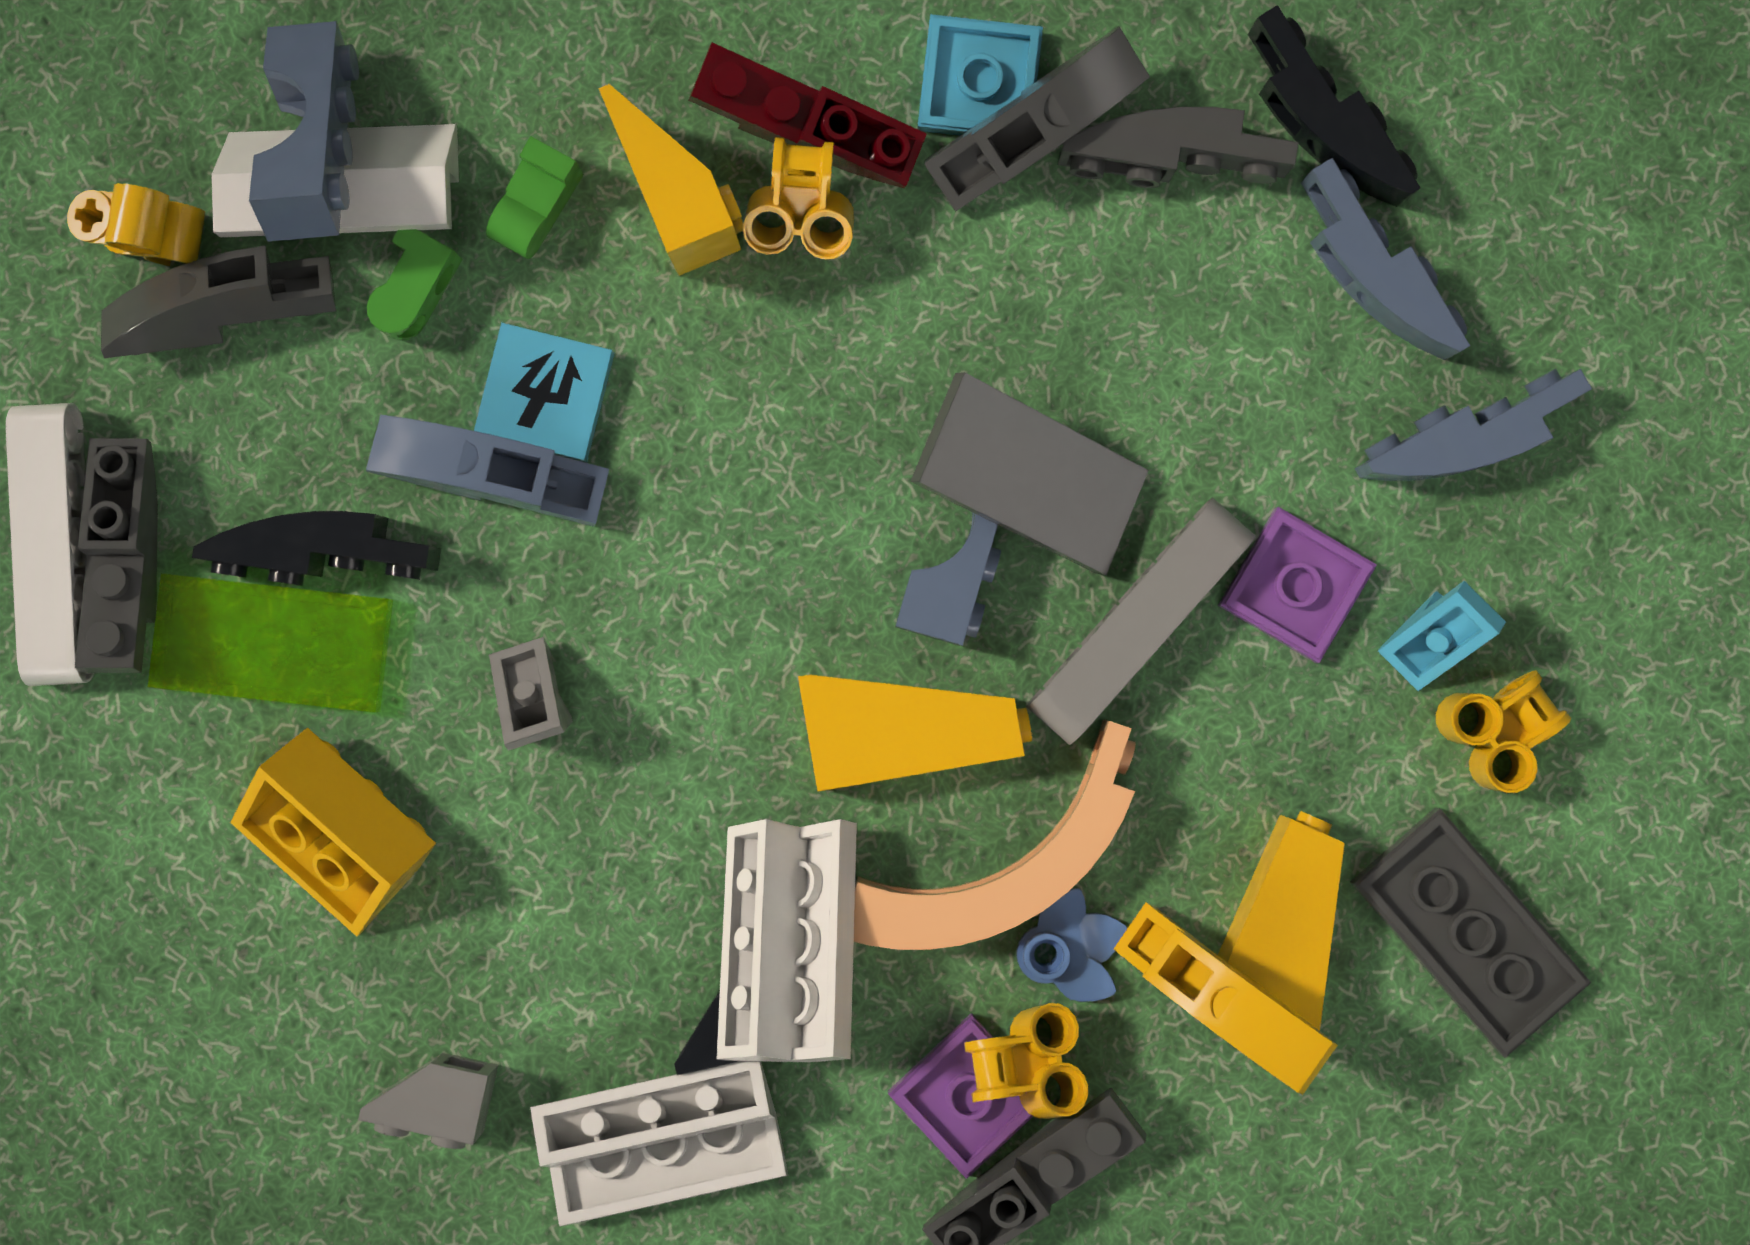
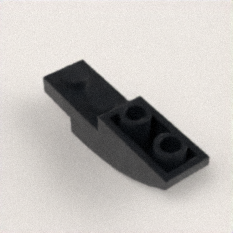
M1278 5L1259 16L1249 31L1248 36L1273 74L1259 95L1275 118L1293 139L1299 142V145L1320 164L1333 158L1339 170L1345 169L1351 174L1358 189L1395 207L1407 201L1421 188L1416 181L1418 177L1417 170L1411 158L1404 151H1397L1386 134L1387 124L1380 109L1373 102H1366L1360 91L1355 92L1341 102L1337 100V88L1332 76L1323 66L1315 65L1305 49L1306 38L1301 27L1293 18H1286Z
M311 511L274 516L221 532L193 546L192 558L212 561L211 573L246 578L248 567L269 569L267 581L303 586L304 575L323 576L326 555H329V567L363 571L364 562L372 561L386 564L385 575L420 580L421 569L438 571L441 548L386 539L389 518L377 514L348 511Z

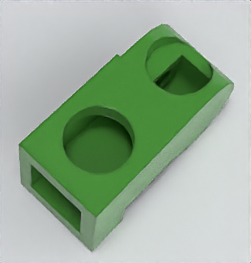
M532 136L529 137L519 157L522 161L505 189L506 194L494 208L486 227V236L526 259H530L537 253L584 175L575 160Z
M417 229L397 230L391 242L403 254L387 283L377 287L370 294L367 302V315L371 323L388 337L399 341L409 340L423 330L463 260L453 249Z

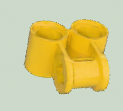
M775 137L771 186H763L756 190L749 198L742 228L744 239L756 252L766 255L778 254L787 249L794 235L801 236L802 244L806 250L814 257L820 259H835L848 250L853 238L854 210L848 198L839 192L830 190L834 142H824L822 147L786 144L784 138ZM770 211L781 216L785 223L777 228H769L759 223L756 216L762 212ZM829 216L838 220L842 227L835 232L826 233L816 228L813 222L820 217Z
M117 183L114 184L113 192L87 190L77 195L70 204L67 213V224L70 232L77 239L92 244H102L109 251L120 255L139 256L150 262L170 266L171 261L187 264L198 260L205 211L184 203L169 201V195L151 188Z
M1536 670L1526 673L1506 685L1493 699L1479 693H1454L1446 697L1438 706L1436 725L1439 732L1447 740L1454 743L1477 745L1469 759V771L1473 779L1484 788L1505 793H1518L1527 789L1533 783L1537 774V760L1530 749L1560 732L1572 719L1567 711H1558L1540 686L1543 678ZM1470 703L1478 713V723L1471 733L1466 734L1460 728L1458 716L1460 710ZM1505 751L1510 756L1512 768L1509 775L1499 781L1493 773L1492 764L1494 758L1500 752Z
M1048 1003L1021 1011L1014 1017L1010 1026V1036L965 1042V1052L972 1054L977 1090L971 1093L972 1101L979 1102L1019 1096L1024 1109L1036 1118L1068 1117L1078 1113L1084 1107L1088 1098V1083L1080 1069L1070 1063H1063L1061 1056L1068 1053L1075 1046L1079 1037V1025L1070 1009L1058 1003ZM1040 1017L1046 1020L1052 1031V1038L1048 1046L1042 1044L1036 1033V1025ZM1050 1076L1055 1078L1061 1089V1097L1056 1105H1053L1048 1100L1045 1092L1046 1083Z

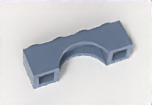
M337 21L267 27L263 70L280 111L303 117L297 129L283 142L254 155L249 202L268 242L337 236L340 231L341 210H347L350 202L348 184L344 176V166L351 165L353 161L352 144L347 126L348 122H355L356 119L355 100L350 88L351 81L358 80L359 65L355 48L352 44L345 45Z
M972 512L970 533L965 544L957 554L937 566L912 570L895 627L958 646H963L966 635L976 638L985 610L984 604L976 602L982 580L992 583L1001 554L1000 549L991 547L998 525Z

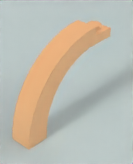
M1103 720L1085 775L1068 810L1055 828L1033 850L1003 870L977 881L937 889H911L889 886L858 876L855 884L854 942L897 950H931L961 946L987 939L1012 929L1050 907L1068 893L1091 870L1109 846L1124 820L1135 791L1115 784L1114 780L1117 773L1125 775L1131 764L1136 742L1128 740L1132 728Z

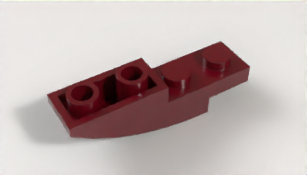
M713 42L708 48L688 99L690 102L739 123L738 129L774 143L775 137L784 138L786 144L822 147L824 142H834L832 166L900 188L907 186L927 135L925 132L822 86L819 90H816Z

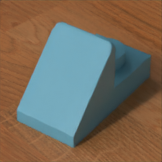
M1463 581L1444 596L1438 591L1434 592L1379 648L1378 652L1419 691L1500 634L1506 621Z

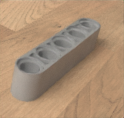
M1213 497L1193 516L1195 520H1190L1156 558L1157 563L1152 562L1118 601L1120 604H1115L1080 643L1082 647H1077L1043 685L1045 689H1040L1026 707L1067 744L1071 745L1087 730L1255 539L1256 535Z

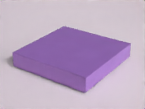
M1276 507L1218 606L1314 663H1320L1377 564L1282 508Z
M972 1013L888 1090V1095L966 1179L1033 1117L1024 1109L1019 1096L979 1102L972 1101L971 1093L977 1090L972 1054L965 1052L964 1043L994 1038Z

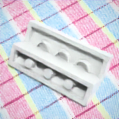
M456 124L347 128L353 151L352 164L344 166V176L348 184L350 202L347 210H341L339 233L452 229L450 183L459 182ZM295 130L228 133L212 172L213 233L221 238L265 236L249 202L253 157L280 144Z
M764 819L728 827L717 1059L772 1062H820L851 1059L857 823L838 819L798 827Z
M739 1061L530 1107L539 1166L550 1167L559 1226H567L789 1176L776 1111L761 1061Z

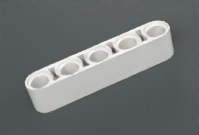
M74 403L13 406L9 409L6 417L16 653L20 677L24 684L28 686L87 683L94 676V673H83L75 668L87 555L78 549L84 489H80V486L85 484L84 435L83 433H78V430H83V419L80 410Z

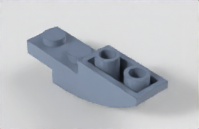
M1333 158L1312 169L1301 184L1327 228L1322 230L1310 244L1343 289L1369 315L1392 333L1427 353L1446 360L1468 348L1470 344L1465 338L1467 334L1466 324L1457 309L1451 305L1447 306L1435 287L1438 285L1437 275L1429 261L1423 256L1418 257L1412 246L1393 257L1390 256L1387 251L1389 241L1384 229L1374 218L1368 219L1358 202L1360 193L1354 178L1347 170H1339Z
M1553 369L1526 384L1524 387L1529 396L1513 405L1510 404L1507 397H1504L1475 413V416L1469 406L1450 414L1444 405L1416 420L1414 424L1419 432L1402 442L1399 441L1394 433L1365 449L1364 451L1369 460L1354 469L1359 478L1415 481L1447 477L1497 463L1524 453L1554 438L1542 417L1590 391L1592 387L1581 369L1563 377L1559 375L1557 369Z
M380 415L366 472L478 501L484 498L594 527L609 469L555 455V450L508 438L432 422Z

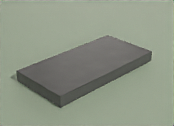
M965 372L955 373L910 482L1095 574L1107 575L1149 470Z
M1435 807L1350 881L1499 1055L1504 1058L1591 984L1590 980L1440 808Z

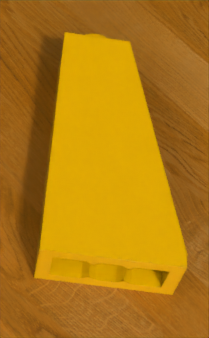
M812 674L798 676L818 792L1025 756L1023 743L1032 742L1027 708L1017 709L1015 698Z
M1300 811L1296 821L1282 815L1279 816L1218 956L1239 972L1249 976L1320 1031L1345 843L1328 835L1332 824Z

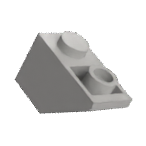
M441 1053L372 1098L360 1109L358 1120L375 1124L374 1130L384 1135L402 1137L407 1136L410 1131L431 1136V1143L444 1148L461 1149L465 1147V1144L473 1145L484 1132L498 1065Z

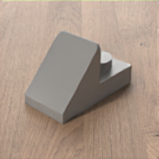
M544 637L489 654L502 735L507 750L509 751L564 733L573 720L559 694L551 651Z

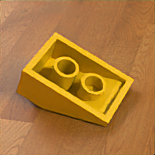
M611 84L600 87L599 91L678 276L740 251L741 248L736 234L743 232V221L729 184L718 188L710 169Z

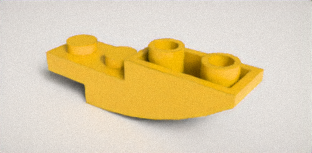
M1145 902L1114 947L1117 953L1143 973L1142 977L1222 1039L1299 1094L1303 1095L1338 1046L1257 982L1236 970L1163 912Z

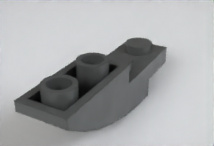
M1118 26L1021 91V95L925 159L924 165L956 212L998 183L1002 182V184H1005L1111 109L1150 78L1120 26Z
M1174 107L1125 115L1091 126L1063 143L1057 165L1070 167V174L1085 179L1103 178L1104 172L1126 176V183L1141 188H1157L1160 186V181L1169 183L1177 170L1178 162L1186 163V170L1196 174L1215 175L1220 173V168L1243 172L1242 178L1252 183L1271 184L1276 182L1277 177L1285 178L1295 166L1299 142L1242 133L1245 110L1220 107Z
M265 245L202 258L168 270L124 293L102 310L101 352L103 357L140 355L143 353L223 343L224 325L335 312L334 281L329 256L270 263Z
M89 438L78 549L87 555L75 668L83 673H142L146 623H155L157 606L158 504L152 446L148 439Z
M1109 1088L1084 1105L1078 1113L1068 1117L1055 1118L965 1187L924 1224L922 1230L933 1245H1005L1050 1215L1052 1204L1146 1142V1133L1114 1090Z

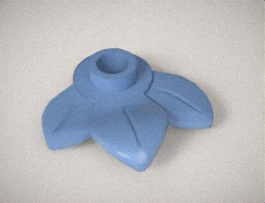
M1079 888L1071 889L1050 907L1041 912L1037 926L1029 929L1021 937L1016 950L1017 962L1022 972L1028 978L1038 983L1047 984L1054 982L1057 988L1070 1000L1079 1002L1103 1000L1114 995L1116 989L1112 978L1101 963L1108 960L1115 952L1114 947L1127 930V927L1109 915L1086 913V904L1082 890ZM1043 943L1051 944L1055 948L1054 959L1046 964L1037 962L1034 957L1035 949Z

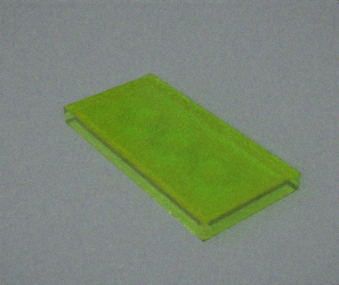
M161 573L147 687L374 713L380 712L393 599Z

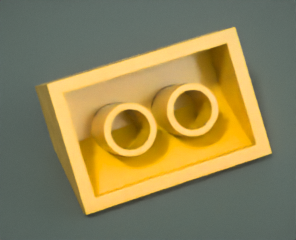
M308 727L259 766L230 822L355 936H359L407 883L436 845V842L426 834V831L419 822L403 814L383 795L381 789L373 781L363 778L341 758L340 753L332 744L321 740Z

